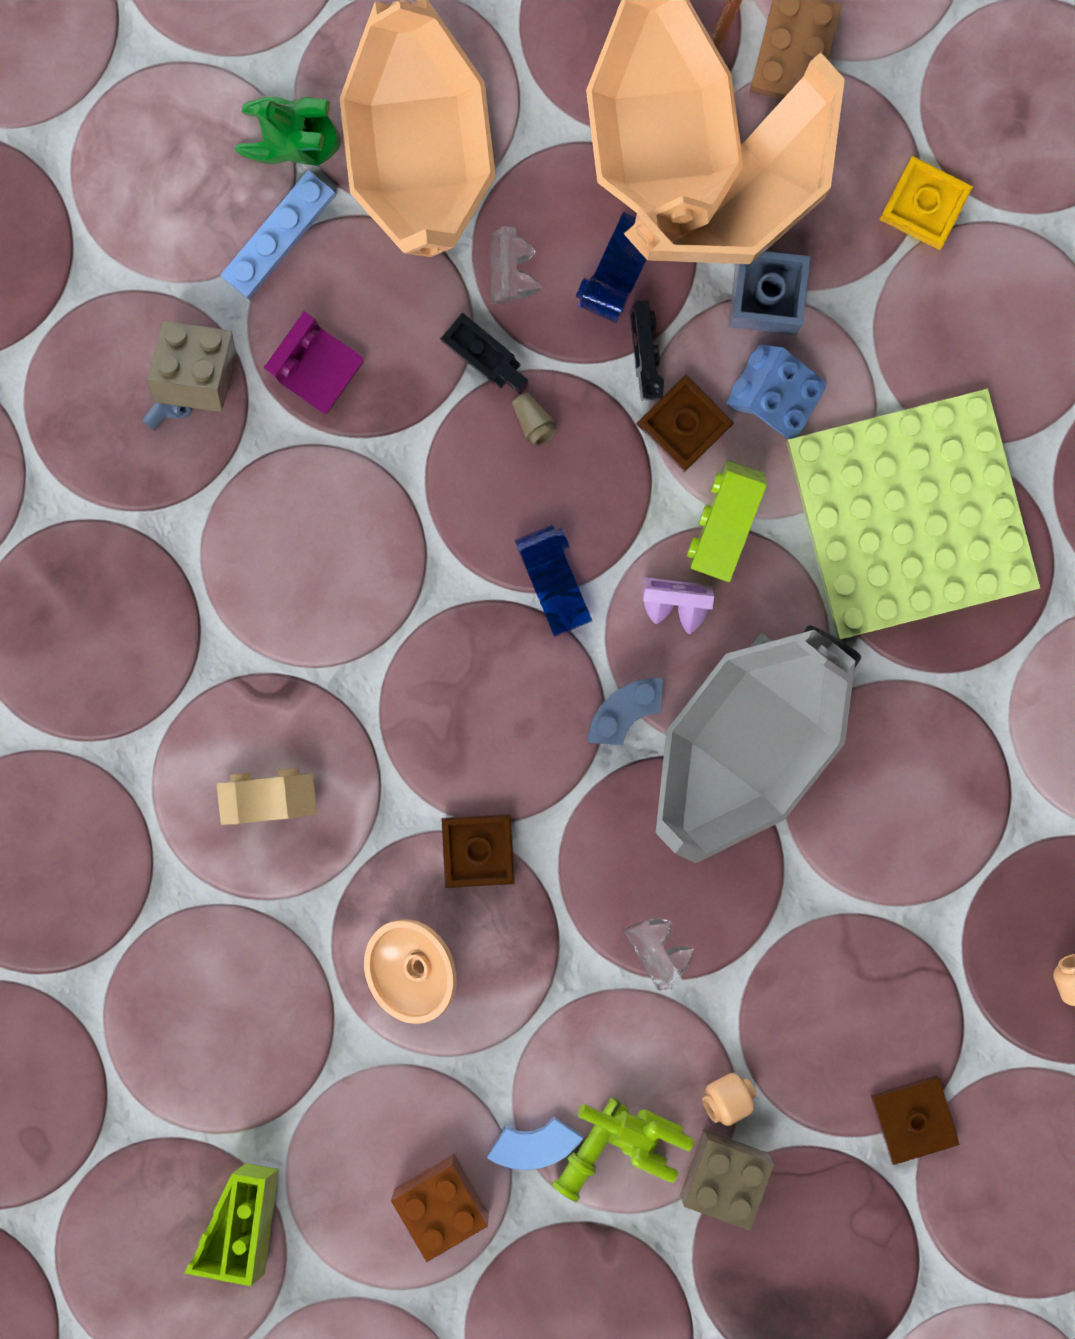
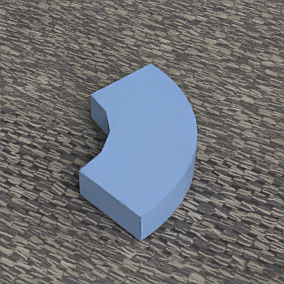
M555 1116L545 1126L534 1131H517L506 1126L487 1154V1159L512 1169H539L552 1165L569 1155L583 1140V1135Z

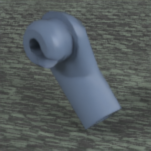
M155 403L141 420L155 431L165 418H186L191 414L192 408Z

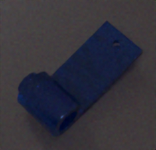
M625 212L620 217L595 274L592 275L590 280L584 278L576 293V298L581 299L579 307L617 324L647 260L624 235L635 224L636 220L635 217Z
M552 524L515 539V544L554 637L593 622L566 559L564 549L568 548L569 544L563 529L555 530Z

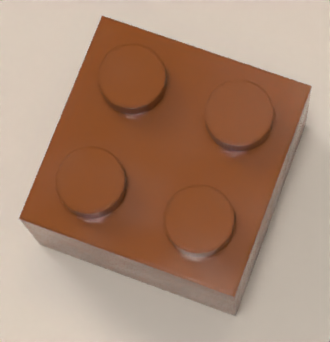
M455 1154L394 1189L391 1202L426 1262L488 1227L489 1213Z

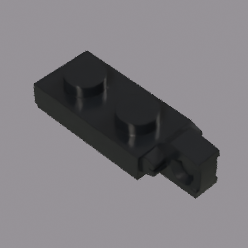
M649 300L636 301L629 313L641 401L658 400L663 397L664 379L657 374L658 371H656L655 367L660 363L658 345H653L652 331L656 330V316L654 310L650 311Z
M464 313L460 314L440 338L444 345L493 385L495 384L502 388L507 384L519 394L529 385L528 379L517 371L521 364L516 360L515 355Z

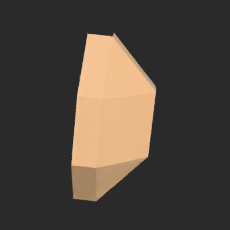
M400 0L393 2L391 5L375 1L339 98L350 194L403 253L432 257L455 247L496 178L485 81L429 0H416L412 3Z
M621 0L586 89L597 183L636 213L643 210L660 230L684 235L710 222L744 167L732 74L689 0Z
M821 52L810 61L803 78L744 143L741 144L744 167L708 224L684 235H677L660 230L648 215L641 210L636 215L635 224L624 235L650 261L751 264L823 201L831 189L845 82L843 76Z

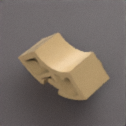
M299 767L279 769L278 776L257 779H251V773L229 775L230 782L217 783L221 825L317 815L313 773L299 774Z

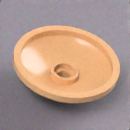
M400 919L379 928L369 940L364 956L365 977L373 997L387 1013L400 1021L420 1024L437 1018L449 1007L456 991V967L449 948L434 930L418 921Z

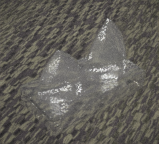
M503 226L490 235L491 304L504 305L512 299H523L537 293L542 288V284L530 274L517 269V264L528 261L535 254L534 248L526 240L516 235V227Z
M650 919L634 923L623 931L658 990L673 989L683 982L680 976L690 965L694 949L678 946L665 950L663 945L669 937L672 923L664 919Z

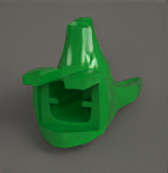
M263 97L242 106V113L258 118L264 141L236 144L235 151L241 156L258 163L277 164L291 161L299 164L319 166L329 160L339 150L341 137L328 116L330 102L327 99L302 97L289 101L279 97Z

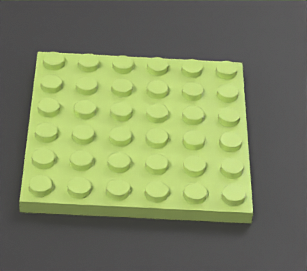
M988 389L786 441L837 639L841 640L1040 589Z

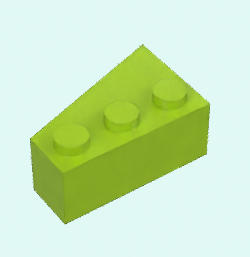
M726 460L722 473L717 472L710 492L715 494L711 505L705 504L698 524L702 525L703 528L699 539L696 537L692 538L686 555L692 558L690 569L727 582L731 581L767 486L764 472Z
M245 1163L231 1174L214 1209V1215L207 1230L203 1233L196 1253L184 1274L252 1286L265 1274L279 1169Z

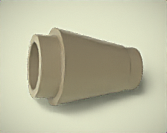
M529 393L518 396L512 402L526 441H531L534 446H540L556 435L557 430L554 427L556 422Z

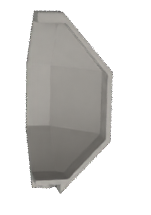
M815 630L724 655L666 731L656 834L675 854L698 863L786 819L845 744L855 660Z

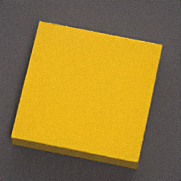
M912 156L879 220L940 250L973 186Z

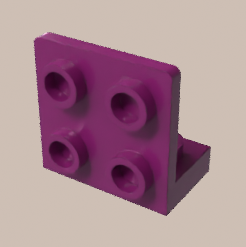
M303 311L264 366V370L271 378L318 411L327 414L362 366L364 359L361 355L323 330L315 318Z

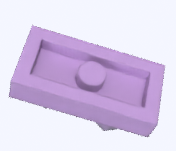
M644 577L643 601L646 612L655 624H658L670 614L674 605H678L681 624L690 635L702 624L708 609H713V585Z

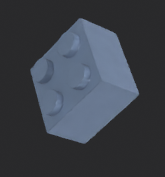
M765 251L751 264H735L728 327L797 335L803 326L811 256Z

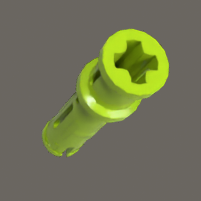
M610 1097L603 1113L615 1118L623 1110L629 1112L630 1109L622 1103L616 1114L613 1115V1111L620 1101ZM594 1125L578 1153L573 1152L568 1156L569 1163L558 1180L554 1179L551 1184L554 1189L574 1202L579 1201V1192L589 1176H594L597 1167L594 1164L609 1142L610 1131Z

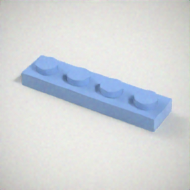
M308 170L220 276L250 300L336 197L335 192Z

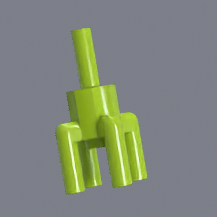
M582 1104L578 1110L577 1115L579 1118L610 1131L609 1143L621 1148L624 1154L630 1156L633 1166L670 1183L675 1182L678 1171L666 1165V1157L653 1152L657 1147L659 1138L685 1151H690L694 1144L692 1137L682 1133V1126L646 1109L640 1110L637 1116L623 1110L615 1118L586 1104Z

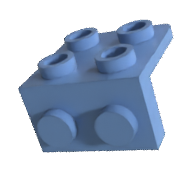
M759 344L756 350L749 356L748 364L740 379L733 385L731 395L725 404L734 411L756 415L783 437L792 439L799 437L826 388V382L785 348Z

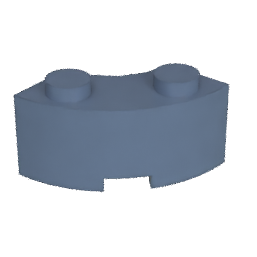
M663 678L635 681L611 694L600 705L593 716L586 742L623 745L626 732L635 721L649 714L661 713Z

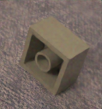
M163 321L147 378L153 401L156 403L223 412L236 358L232 331Z
M703 1129L680 1193L683 1206L751 1231L774 1167V1162L768 1152Z

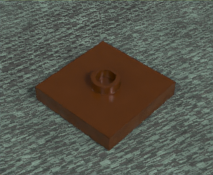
M686 374L636 425L685 473L734 425V422Z
M511 814L441 818L445 888L515 884Z
M929 1077L871 1095L888 1155L893 1165L960 1145L939 1077Z

